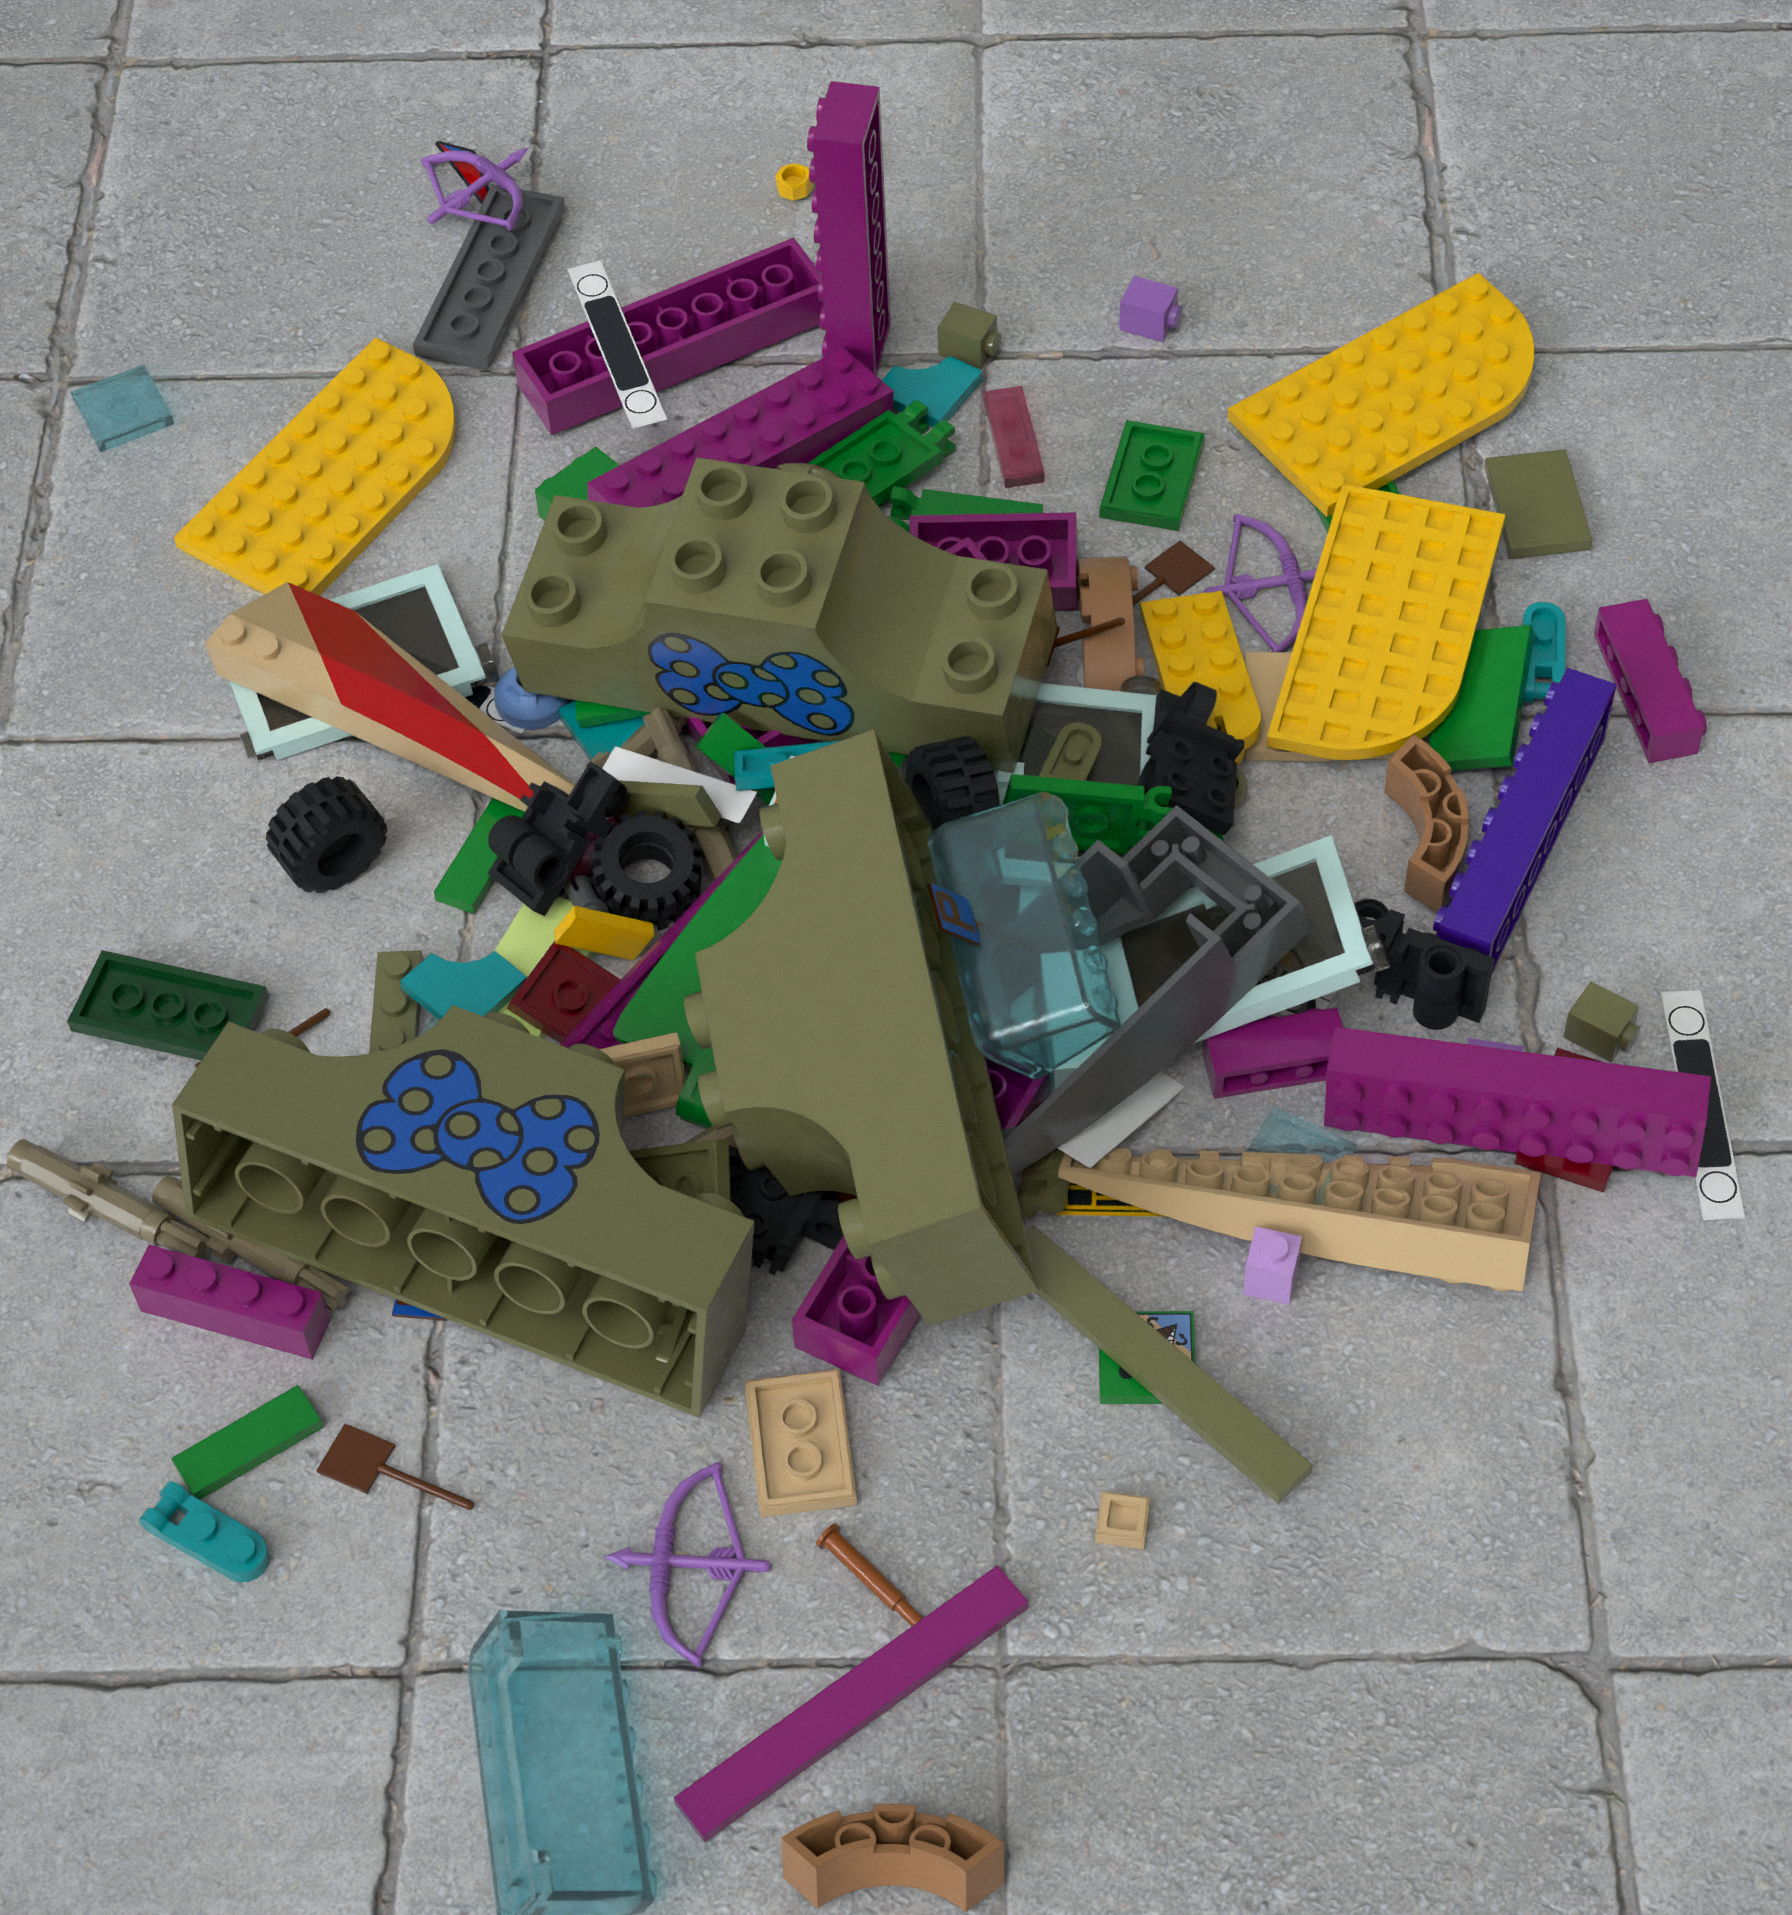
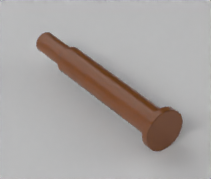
M837 1523L830 1525L824 1530L816 1542L820 1549L826 1547L891 1611H896L911 1626L924 1618L906 1601V1596L839 1533L841 1527Z

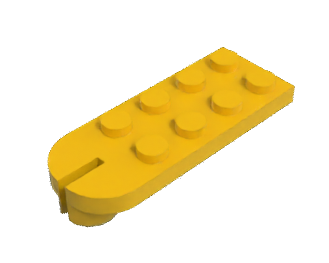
M1222 591L1140 602V616L1161 688L1180 697L1193 682H1198L1217 691L1216 703L1206 725L1215 729L1219 726L1220 731L1234 736L1237 740L1245 741L1244 749L1234 760L1238 766L1246 755V749L1251 747L1260 735L1261 713Z

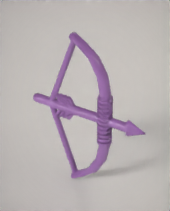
M529 147L509 154V157L498 165H495L484 156H479L469 151L451 150L422 158V165L427 168L441 205L439 209L428 216L427 221L430 224H434L449 213L505 226L509 231L513 230L523 208L521 189L515 183L513 177L505 171L515 163H519ZM448 161L467 162L474 165L484 175L466 189L455 190L450 196L444 198L432 166ZM491 181L502 189L507 190L513 200V209L507 220L465 211L462 208L470 204V197Z
M1234 514L1233 522L1235 525L1224 585L1206 588L1203 593L1222 591L1223 595H1227L1258 632L1272 652H1284L1296 641L1307 604L1308 595L1304 581L1314 580L1317 569L1300 572L1295 553L1292 552L1287 541L1279 532L1265 522ZM1241 525L1262 532L1274 543L1281 555L1279 559L1284 575L1254 579L1249 574L1232 577ZM1287 585L1292 603L1295 604L1296 620L1291 634L1280 644L1276 645L1239 599L1253 598L1258 589Z
M716 1462L680 1482L667 1499L658 1527L655 1530L653 1553L631 1552V1548L627 1547L604 1556L625 1569H629L630 1565H647L652 1567L649 1592L651 1595L653 1620L662 1639L678 1654L697 1667H700L703 1663L701 1657L744 1571L768 1572L771 1569V1563L767 1560L745 1559L720 1473L722 1470L720 1462ZM713 1475L734 1548L715 1547L707 1557L673 1555L675 1534L673 1524L679 1505L693 1486ZM671 1567L707 1569L713 1580H731L695 1653L676 1638L667 1618L665 1596L669 1592Z

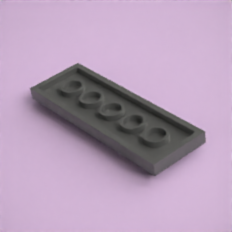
M492 184L478 214L507 220L513 209L512 196L507 190ZM521 189L523 208L511 231L505 226L474 219L413 343L416 356L489 369L565 210L564 197Z

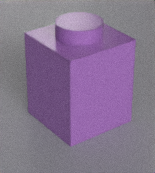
M1134 276L1120 301L1119 330L1164 342L1171 328L1176 329L1181 319L1182 306L1178 305V288Z

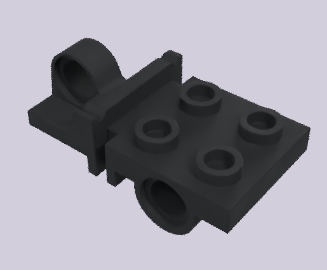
M1193 682L1181 697L1161 689L1156 695L1153 731L1147 738V743L1150 745L1146 749V754L1151 757L1141 772L1138 786H1144V794L1156 786L1171 787L1172 794L1168 805H1157L1172 809L1177 805L1205 828L1225 836L1233 826L1237 776V762L1234 760L1244 749L1245 741L1237 740L1232 735L1206 725L1216 703L1217 691L1198 682Z
M589 762L570 795L543 781L541 786L531 782L528 788L534 794L531 798L523 795L520 800L528 806L521 818L515 815L505 816L499 819L489 832V848L498 857L487 874L532 911L546 916L591 841L584 837L587 831L605 838L612 827L606 818L619 813L627 801L628 792L626 786L592 762Z
M1362 899L1355 903L1370 957L1377 959L1374 985L1377 986L1376 998L1382 999L1384 993L1391 995L1390 1003L1395 1005L1401 995L1414 999V1018L1420 1025L1432 1030H1441L1451 1026L1457 1019V1016L1480 1023L1486 1010L1494 958L1486 956L1476 949L1464 948L1442 940L1432 933H1422L1408 928L1406 934H1404L1403 919L1405 914L1392 909L1389 911L1378 900ZM1364 917H1370V918H1374V919H1376V920H1370V919H1367V918H1364ZM1337 929L1335 944L1343 947Z
M729 1145L730 1201L741 1210L744 1217L754 1221L752 1258L755 1259L754 1266L760 1268L766 1258L772 1261L768 1273L774 1276L777 1270L783 1273L802 1235L832 1250L836 1249L844 1236L838 1214V1206L843 1202L835 1199L829 1191L806 1192V1194L801 1193L790 1196L767 1166L750 1171L745 1166L738 1149Z

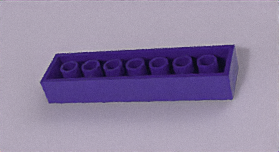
M1568 667L1560 683L1555 681L1551 683L1544 702V706H1547L1544 714L1536 713L1529 731V737H1532L1529 745L1521 744L1515 757L1513 768L1517 770L1513 777L1505 776L1498 793V800L1501 802L1497 809L1489 808L1482 826V832L1485 835L1482 841L1474 839L1466 858V865H1469L1465 874L1457 873L1449 897L1453 899L1449 907L1444 905L1440 907L1433 925V931L1437 932L1436 936L1440 939L1464 948L1476 949L1484 955L1494 958L1492 974L1606 739L1617 684Z

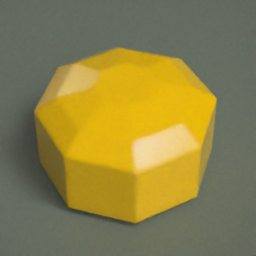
M792 163L779 169L775 175V184L780 197L794 201L809 195L813 189V183L809 180L810 170L807 166Z

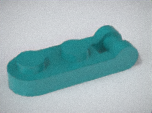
M1536 602L1529 605L1523 615L1522 626L1531 625L1535 634L1523 703H1533L1534 699L1545 700L1551 683L1553 681L1560 683L1565 673L1566 619L1560 607L1549 602ZM1535 677L1551 678L1550 683L1535 682Z
M168 1481L160 1491L161 1499L153 1509L147 1508L138 1520L141 1526L154 1536L230 1580L239 1583L253 1581L259 1578L269 1565V1551L264 1539L257 1532L190 1495L182 1486L173 1481ZM176 1510L186 1515L178 1526L169 1521Z

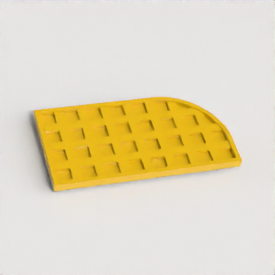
M1478 272L1229 407L1227 419L1326 517L1334 514L1342 484L1377 490L1510 414L1523 398L1530 383L1534 363L1533 336L1520 310Z
M375 337L174 536L176 547L263 594L289 582L320 596L436 477L447 463L455 442L456 419L452 399L445 383L437 372L421 359Z
M1342 484L1269 727L1266 747L1331 760H1361L1398 751L1413 734L1422 739L1441 724L1454 708L1460 693L1502 535L1505 514Z

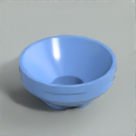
M515 667L507 670L496 683L494 690L496 710L505 722L517 728L535 730L548 727L560 720L558 708L571 702V699L525 692L518 685L520 679Z

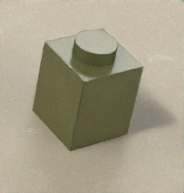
M957 302L952 304L938 326V356L945 358L951 356L979 369H982L990 355L994 356L997 353L1001 343V334L997 332V315Z
M1590 981L1568 1013L1563 1038L1612 1063L1621 1048L1628 1051L1638 1036L1640 1026L1636 1025L1635 1022L1639 1006Z

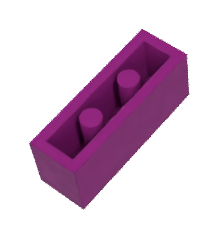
M1313 1008L1299 1014L1281 1017L1266 1016L1204 1039L1202 1056L1213 1098L1217 1099L1326 1081L1334 1027L1343 1028L1338 1008L1324 1010Z

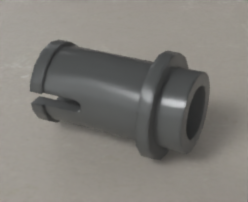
M584 875L573 877L578 885V891L575 890L570 880L567 881L564 891L573 906L608 913L606 903L598 899L589 877Z

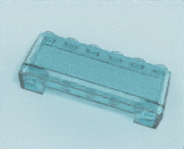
M1040 792L946 822L930 832L927 838L937 885L969 899L974 920L979 923L977 927L981 942L979 946L949 935L974 1042L981 1053L989 1060L1035 1080L1044 1077L1111 1035L1118 1028H1121L1117 1013L1118 1001L1111 989L1106 970L1108 962L1101 951L1097 935L1098 923L1091 912L1087 896L1088 885L1082 876L1077 858L1078 846L1072 838L1067 819L1069 811L1061 798L1047 792Z
M499 1610L471 1649L468 1662V1679L497 1915H633L643 1913L655 1899L657 1880L654 1871L649 1868L647 1854L650 1832L648 1824L642 1820L640 1806L643 1785L641 1776L635 1771L633 1758L636 1737L633 1727L629 1726L626 1710L629 1689L627 1681L622 1679L619 1661L622 1653V1641L620 1635L615 1633L613 1614Z

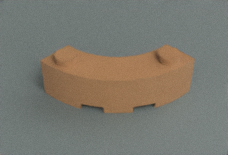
M1127 556L1078 558V594L1082 623H1089L1090 627L1119 617L1125 619V624L1082 639L1084 688L1136 693V683L1144 682L1143 657H1135L1132 591H1138L1137 566H1129Z
M1413 734L1388 761L1384 793L1395 800L1406 811L1417 830L1420 841L1415 853L1408 860L1404 892L1438 912L1442 905L1447 906L1452 899L1449 897L1453 881L1457 873H1462L1468 842L1469 811L1464 790L1459 789L1452 777L1451 767L1438 752Z
M873 1804V1811L856 1813L841 1817L839 1810L815 1818L781 1838L783 1878L817 1909L829 1901L852 1891L877 1886H903L934 1893L968 1912L1004 1884V1842L973 1822L954 1814L948 1813L945 1819L934 1815L916 1812V1805Z

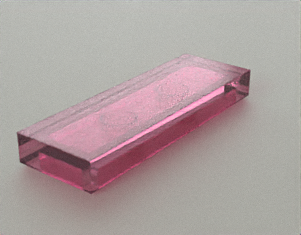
M1022 386L983 391V403L1004 487L1011 488L1044 483L1045 473Z

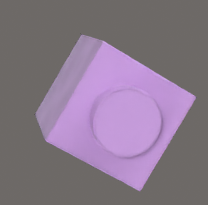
M1255 1226L1245 1266L1243 1295L1289 1305L1299 1267L1302 1236Z

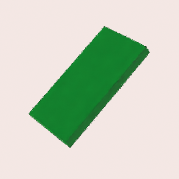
M1531 625L1476 630L1458 699L1445 720L1431 732L1429 746L1438 752L1448 763L1451 771L1513 766L1535 635Z

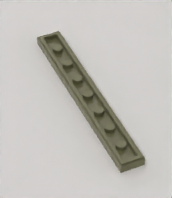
M1032 1225L1025 1231L1039 1289L1035 1293L1279 1504L1312 1473L1313 1465L1037 1227Z

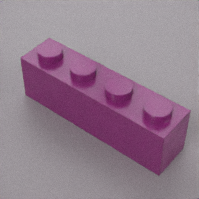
M1648 599L1600 607L1594 637L1614 683L1617 684V691L1648 763L1698 754L1702 736L1707 732L1706 719L1703 712L1695 708L1689 680L1681 676L1675 648L1672 645L1668 646L1661 616L1654 614Z
M150 1244L129 1283L141 1312L313 1360L331 1321L322 1292Z

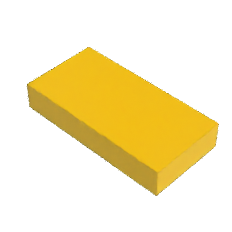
M573 906L554 930L555 944L633 961L655 936L653 923L579 906Z

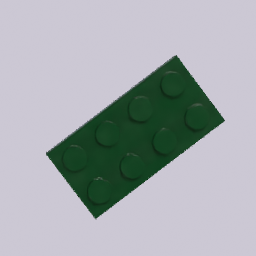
M102 950L67 1022L70 1030L73 1032L203 1060L228 1022L254 1031L267 1003L269 994L266 986Z

